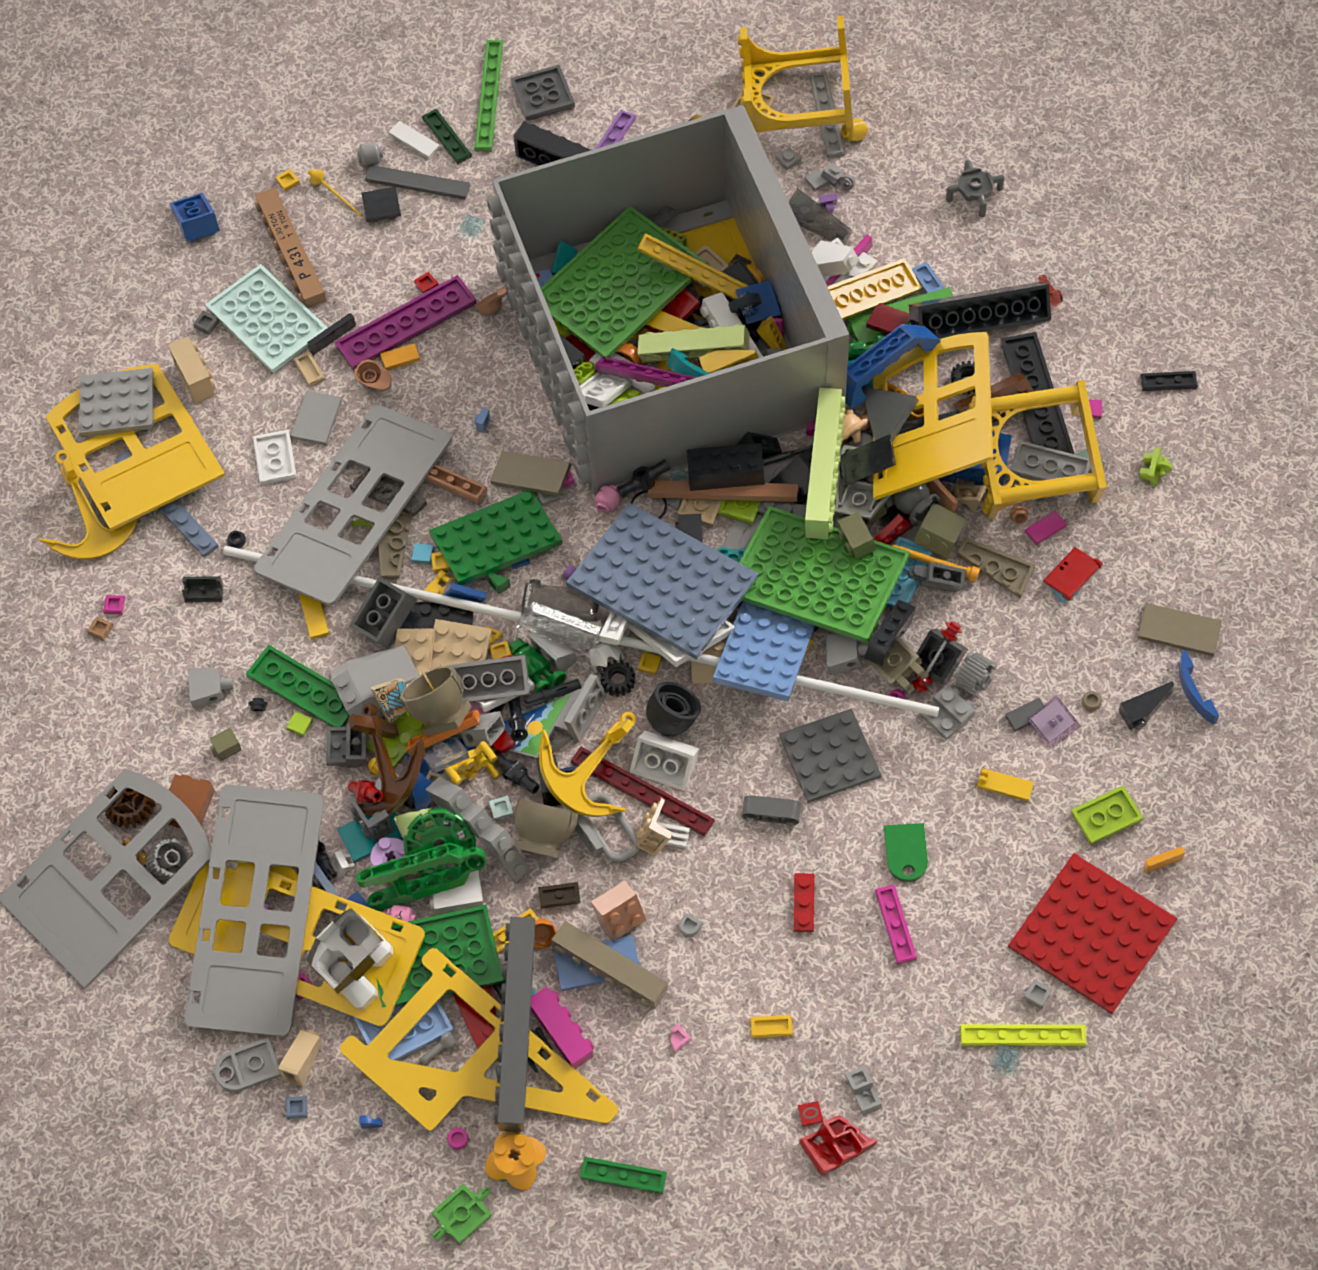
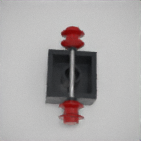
M954 621L946 622V630L942 629L940 631L937 628L930 630L916 652L922 659L920 666L929 674L926 679L922 680L915 673L917 679L911 680V683L918 692L928 691L926 685L932 684L930 676L942 684L948 682L968 651V648L957 642V633H963L958 623Z

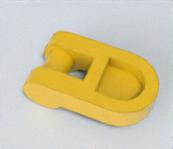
M441 570L436 578L426 587L425 591L443 595L450 577H448L444 570ZM442 582L446 584L444 587L440 586Z

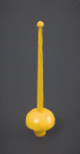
M310 169L308 171V175H310L309 182L312 185H324L360 217L363 216L362 213H359L324 181L325 174L321 169L316 171Z

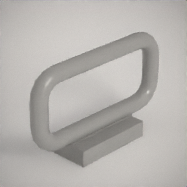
M597 792L587 796L593 802L602 800L606 804L617 806L606 793ZM622 812L613 815L633 842V847L621 854L612 852L588 816L578 814L579 817L575 830L594 858L599 857L603 852L609 860L622 862L639 853L640 849L634 846L637 841L636 833Z

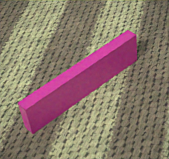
M895 885L875 889L897 965L917 960Z

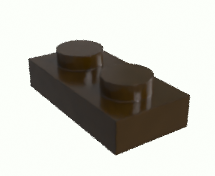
M578 882L538 887L541 909L581 903Z

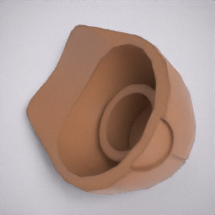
M504 287L486 296L475 308L484 315L495 314L501 309V298L507 295V289Z
M373 360L360 362L354 371L355 378L367 388L383 391L391 386L392 377L390 373Z

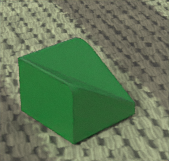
M495 573L487 575L488 583L498 594L511 587L508 578Z

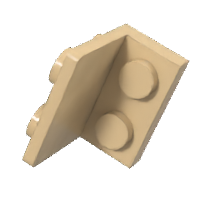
M663 798L658 803L654 802L649 812L644 814L641 820L644 824L642 827H639L635 834L637 841L634 846L656 857L672 836V832L668 831L665 827L655 824L665 801Z

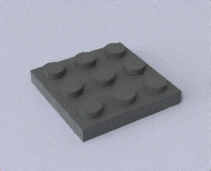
M560 65L511 78V84L526 121L575 107L574 99Z

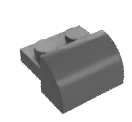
M346 724V727H327L326 766L357 768L364 765L366 762V734L351 729L350 724Z

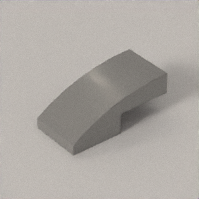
M865 1066L845 1073L862 1115L882 1108V1104L873 1088V1082Z

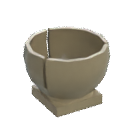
M450 666L437 667L425 672L434 690L431 689L423 674L411 681L402 690L400 700L403 707L414 719L426 723L423 729L426 737L459 728L472 707L468 700L462 702L464 686L459 674Z
M518 799L514 811V824L520 839L516 840L514 848L559 858L561 853L559 847L573 835L577 825L578 813Z

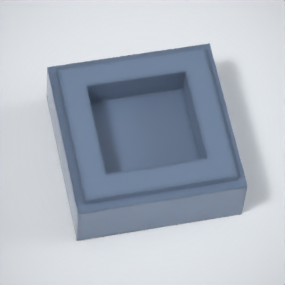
M307 1096L286 1097V1119L308 1118Z

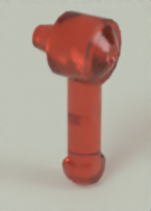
M1040 275L1038 278L1039 282L1049 284L1050 303L1056 305L1063 302L1061 291L1053 288L1046 275Z

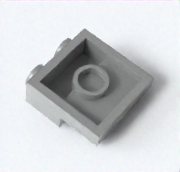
M946 685L928 704L939 707L937 717L919 713L946 740L975 715L974 704L968 699L965 701L960 697V691L956 687L951 688L949 685Z

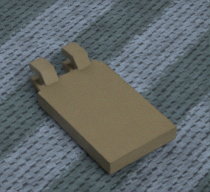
M899 637L895 641L891 653L883 666L867 660L892 686L898 687L901 685L909 694L915 688L906 679L913 672L922 680L929 676L920 666L922 659Z

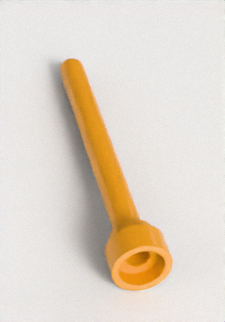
M895 544L891 545L909 551L910 558L919 561L965 569V577L969 581L976 582L980 570L978 567L968 566L966 568Z

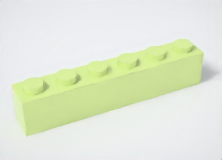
M740 324L729 327L717 326L715 328L702 327L696 330L664 331L662 333L647 332L646 334L639 335L638 356L642 362L668 360L672 348L687 355V359L699 358L715 350H749L750 333L745 325Z

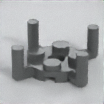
M966 160L964 172L959 177L958 184L947 187L946 201L951 202L953 200V192L959 191L967 201L978 200L980 204L979 216L985 217L987 209L985 198L991 196L994 183H997L996 189L998 191L1003 190L1005 177L1003 175L992 177L989 172L981 171V168H973L971 161ZM977 182V183H979L980 185H979V186H973L971 183Z

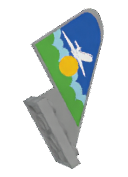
M590 674L588 679L584 681L581 689L523 712L522 716L526 719L525 729L528 731V736L523 741H514L516 746L508 752L534 759L539 758L542 730H546L550 739L555 728L569 732L572 739L580 743L607 696L598 676ZM510 718L503 721L506 727L505 730L510 735L512 729L509 726Z

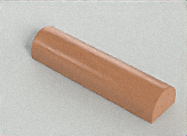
M436 464L424 479L428 483L478 505H481L488 491L486 486Z

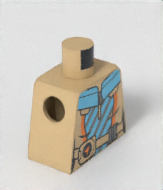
M401 678L370 687L385 719L390 723L406 712L400 696L402 690L407 685Z

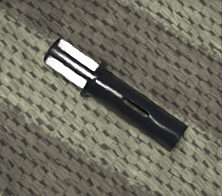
M577 678L546 690L540 689V692L526 696L524 701L528 708L541 703L547 704L552 699L581 689V684Z

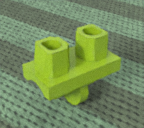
M1154 448L1153 453H1144V465H1150V468H1141L1139 473L1141 480L1150 481L1151 485L1154 486L1158 485L1160 476H1165V473L1172 471V465L1168 463L1169 459L1164 458L1160 454V448Z

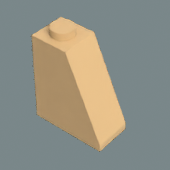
M300 1030L278 1067L285 1082L304 1087L322 1044L318 1033L311 1030L307 1032Z

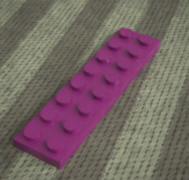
M456 275L335 341V346L354 371L360 362L374 360L381 356V353L400 346L477 303L476 298L461 278Z

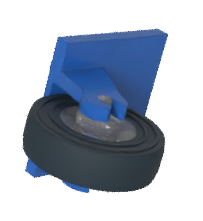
M770 280L736 289L737 298L728 303L731 313H743L746 324L765 320L770 316L781 315Z

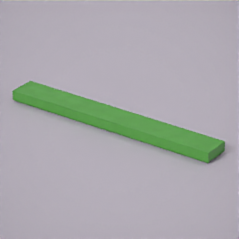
M486 40L475 151L492 152L503 40Z

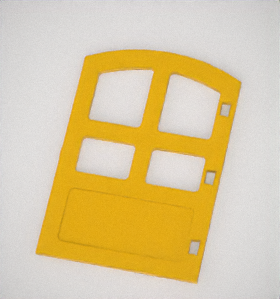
M986 332L966 333L940 339L941 342L927 353L920 347H917L902 355L898 361L889 365L882 373L873 378L874 389L883 388V390L887 391V381L890 378L923 360L924 392L916 396L919 401L912 411L924 407V425L897 435L893 440L896 465L873 474V498L875 500L993 460L989 339ZM974 348V375L938 388L937 356L944 352ZM975 389L976 406L973 409L938 421V403L940 401ZM883 473V478L879 479V474Z
M158 364L142 365L121 370L153 368L154 386L164 400V404L154 408V423L173 416L182 430L180 434L155 446L145 449L135 434L137 431L97 435L82 443H76L64 419L80 407V389L62 400L45 416L63 449L70 453L71 463L75 465L83 484L110 531L226 476ZM64 427L66 432L60 434L58 429ZM118 440H124L132 456L98 473H94L85 458L86 455ZM86 465L88 470L83 473L80 467ZM109 504L111 509L105 512L102 506Z

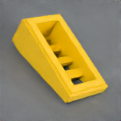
M770 316L762 321L757 329L758 334L771 349L786 350L787 345L773 317Z

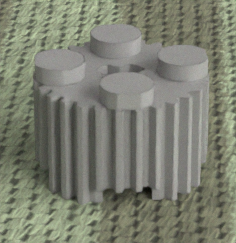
M969 652L964 660L966 663L962 668L959 667L953 677L957 679V686L977 697L979 695L977 692L980 689L985 690L992 682V670H996L998 666L978 652Z
M173 838L172 840L165 839L160 841L148 851L147 858L145 859L147 861L145 869L157 878L158 881L168 882L190 859L187 852L188 849L184 848L185 845H183V842H179V839Z

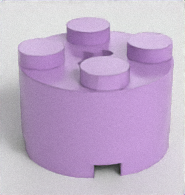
M381 838L371 852L372 866L405 857L404 841L398 838Z

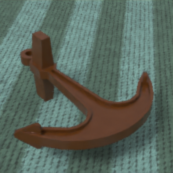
M366 703L362 708V715L352 714L348 721L351 729L368 734V737L372 738L381 780V791L384 797L380 802L367 803L356 801V803L366 815L372 816L376 812H382L383 810H386L389 815L401 807L416 784L422 758L426 756L423 739H418L409 750L410 758L406 770L398 778L382 738L396 739L399 736L397 725L380 719V717L376 716V705Z

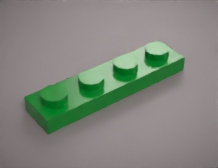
M584 1157L580 1173L581 1180L658 1194L664 1193L667 1178L666 1171Z

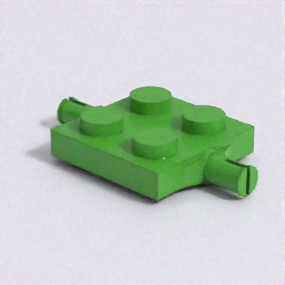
M463 1183L432 1211V1215L439 1221L441 1226L432 1234V1237L438 1242L447 1233L461 1245L492 1217V1214L483 1204V1200L492 1193L491 1190L485 1186L476 1194L470 1191Z

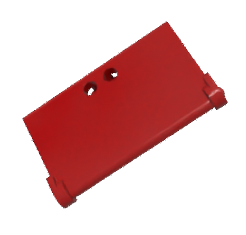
M1074 547L1047 575L1043 582L1062 594L1063 598L1070 601L1073 595L1097 569L1103 566V563Z

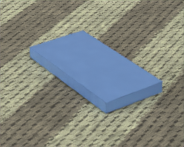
M633 935L618 938L614 941L607 940L602 942L639 965ZM554 952L561 991L605 983L604 978L599 975H592L588 972V968L583 965L578 966L574 964L570 957L565 954L561 956Z

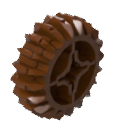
M114 788L106 797L111 799L118 791ZM127 789L122 793L116 805L114 802L105 811V816L107 819H110L113 825L116 823L119 828L124 824V827L128 829L130 824H132L133 828L136 829L137 822L143 825L142 819L149 820L148 813L154 814L153 807H156V802L141 793ZM125 798H127L131 802L133 807H131L130 804L127 803ZM144 800L142 806L137 810L138 805Z

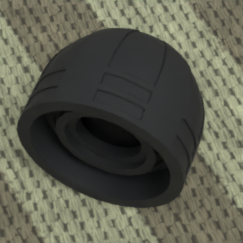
M674 682L658 684L646 706V716L650 725L656 732L666 736H678L687 731L701 712V705L695 694L683 685Z

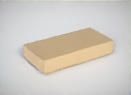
M310 351L293 358L309 387L325 380Z

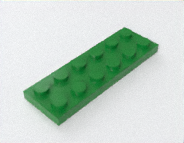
M270 645L265 648L246 672V676L330 727H344L348 722L350 715L346 711L332 681Z

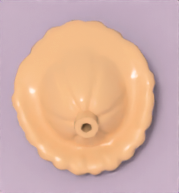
M846 410L845 417L843 418L842 444H847L850 436H852L854 443L861 441V431L867 430L870 425L868 414L857 416L853 410Z

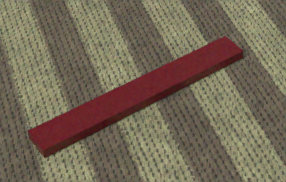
M581 746L570 761L571 764L579 766L592 752ZM602 758L591 774L649 807L654 802L658 803L663 798L665 801L660 813L704 837L715 822V819L604 758Z

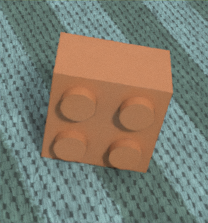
M626 881L621 882L591 901L601 928L612 941L646 921L638 896Z

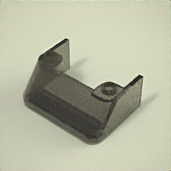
M530 579L525 583L521 616L597 622L603 616V607L569 587L545 585L541 583V580Z

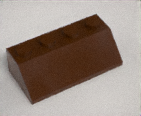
M1020 372L990 386L991 398L1034 392L1027 378ZM976 393L953 403L955 409L960 413L965 412L969 408V403H971L973 396H976ZM996 412V413H998L1002 418L1006 416V413H1005V412L1002 413V414H1000V412ZM992 417V423L998 421L996 418Z

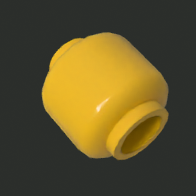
M861 118L853 119L854 128H846V123L842 125L841 134L849 142L861 141L868 133V125Z

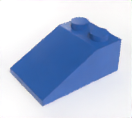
M203 192L169 203L186 242L196 241L200 237L211 236L220 231L215 212Z

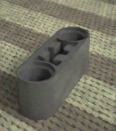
M748 795L744 797L742 818L746 820L747 818H753L755 821L782 824L790 822L794 823L793 825L799 824L801 803L790 799Z

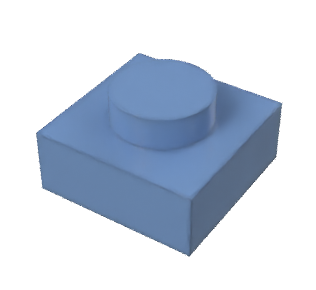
M482 408L480 414H477L474 424H476L478 432L484 433L491 419L489 409Z

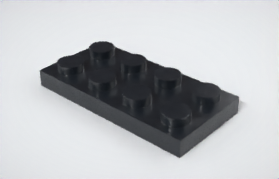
M416 602L400 629H434L436 619L473 625L474 612L433 602Z

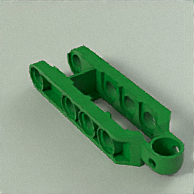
M447 843L363 869L358 872L355 879L359 887L362 888L372 885L378 886L388 882L392 883V887L376 891L367 898V903L371 909L381 911L391 908L393 905H401L465 885L471 872L480 870L486 865V853L479 847L464 850L461 846ZM450 861L451 863L458 864L457 867L408 882L404 878L405 875L411 873L414 875L418 871L431 867L433 869L437 865Z

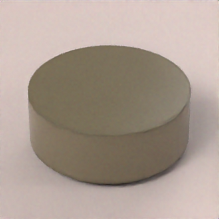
M1089 691L1083 695L1082 705L1084 708L1090 711L1100 708L1102 698L1099 693Z

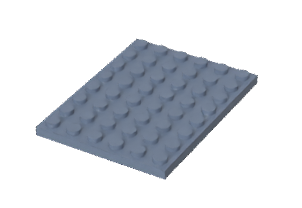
M629 503L570 576L566 586L697 660L758 579L759 574Z

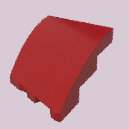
M837 1115L823 1121L818 1131L802 1137L799 1144L820 1175L823 1176L869 1150L878 1141L874 1137L870 1139L860 1132V1128L850 1124L842 1116ZM820 1135L823 1142H818V1146L814 1141H817L815 1138Z

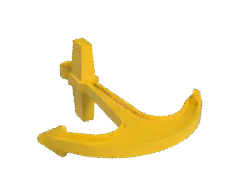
M66 450L58 451L55 456L56 462L61 466L60 471L66 484L70 485L73 489L86 527V536L77 544H68L39 538L38 541L65 557L78 560L96 559L114 552L130 538L135 530L138 518L112 531L104 527L99 522L79 485L80 476L75 465L70 462V453ZM66 456V459L61 460L60 457Z
M625 712L620 715L619 722H615L600 739V745L570 773L562 772L556 767L550 740L546 730H542L539 746L541 774L551 794L563 806L575 813L588 817L609 816L626 811V808L591 801L585 793V783L609 748L614 744H618L632 726L635 725L636 717L632 712Z

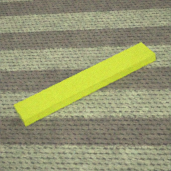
M960 1025L961 1046H1086L1085 1025Z

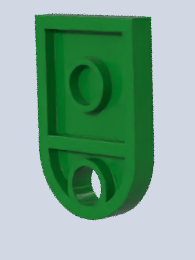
M924 823L884 825L887 865L890 873L896 879L904 882L920 879L925 874L928 865ZM911 867L914 870V874L907 876L903 873V869Z

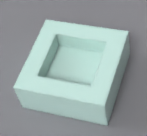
M508 796L489 801L495 821L513 816Z

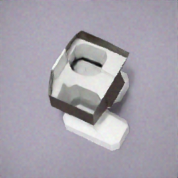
M350 908L335 918L316 937L306 961L337 994L341 992L355 1008L361 1010L369 1007L378 997V990L365 978L364 974L372 965L382 966L393 955V946L364 917L358 915ZM345 931L353 939L355 945L345 937Z

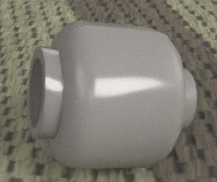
M375 142L362 143L357 148L358 161L364 166L379 164L380 158H383L382 147L378 148Z

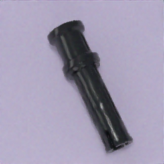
M518 696L508 701L511 717L509 719V726L512 729L510 736L514 741H523L527 738L528 731L525 729L526 719L522 716L520 697Z

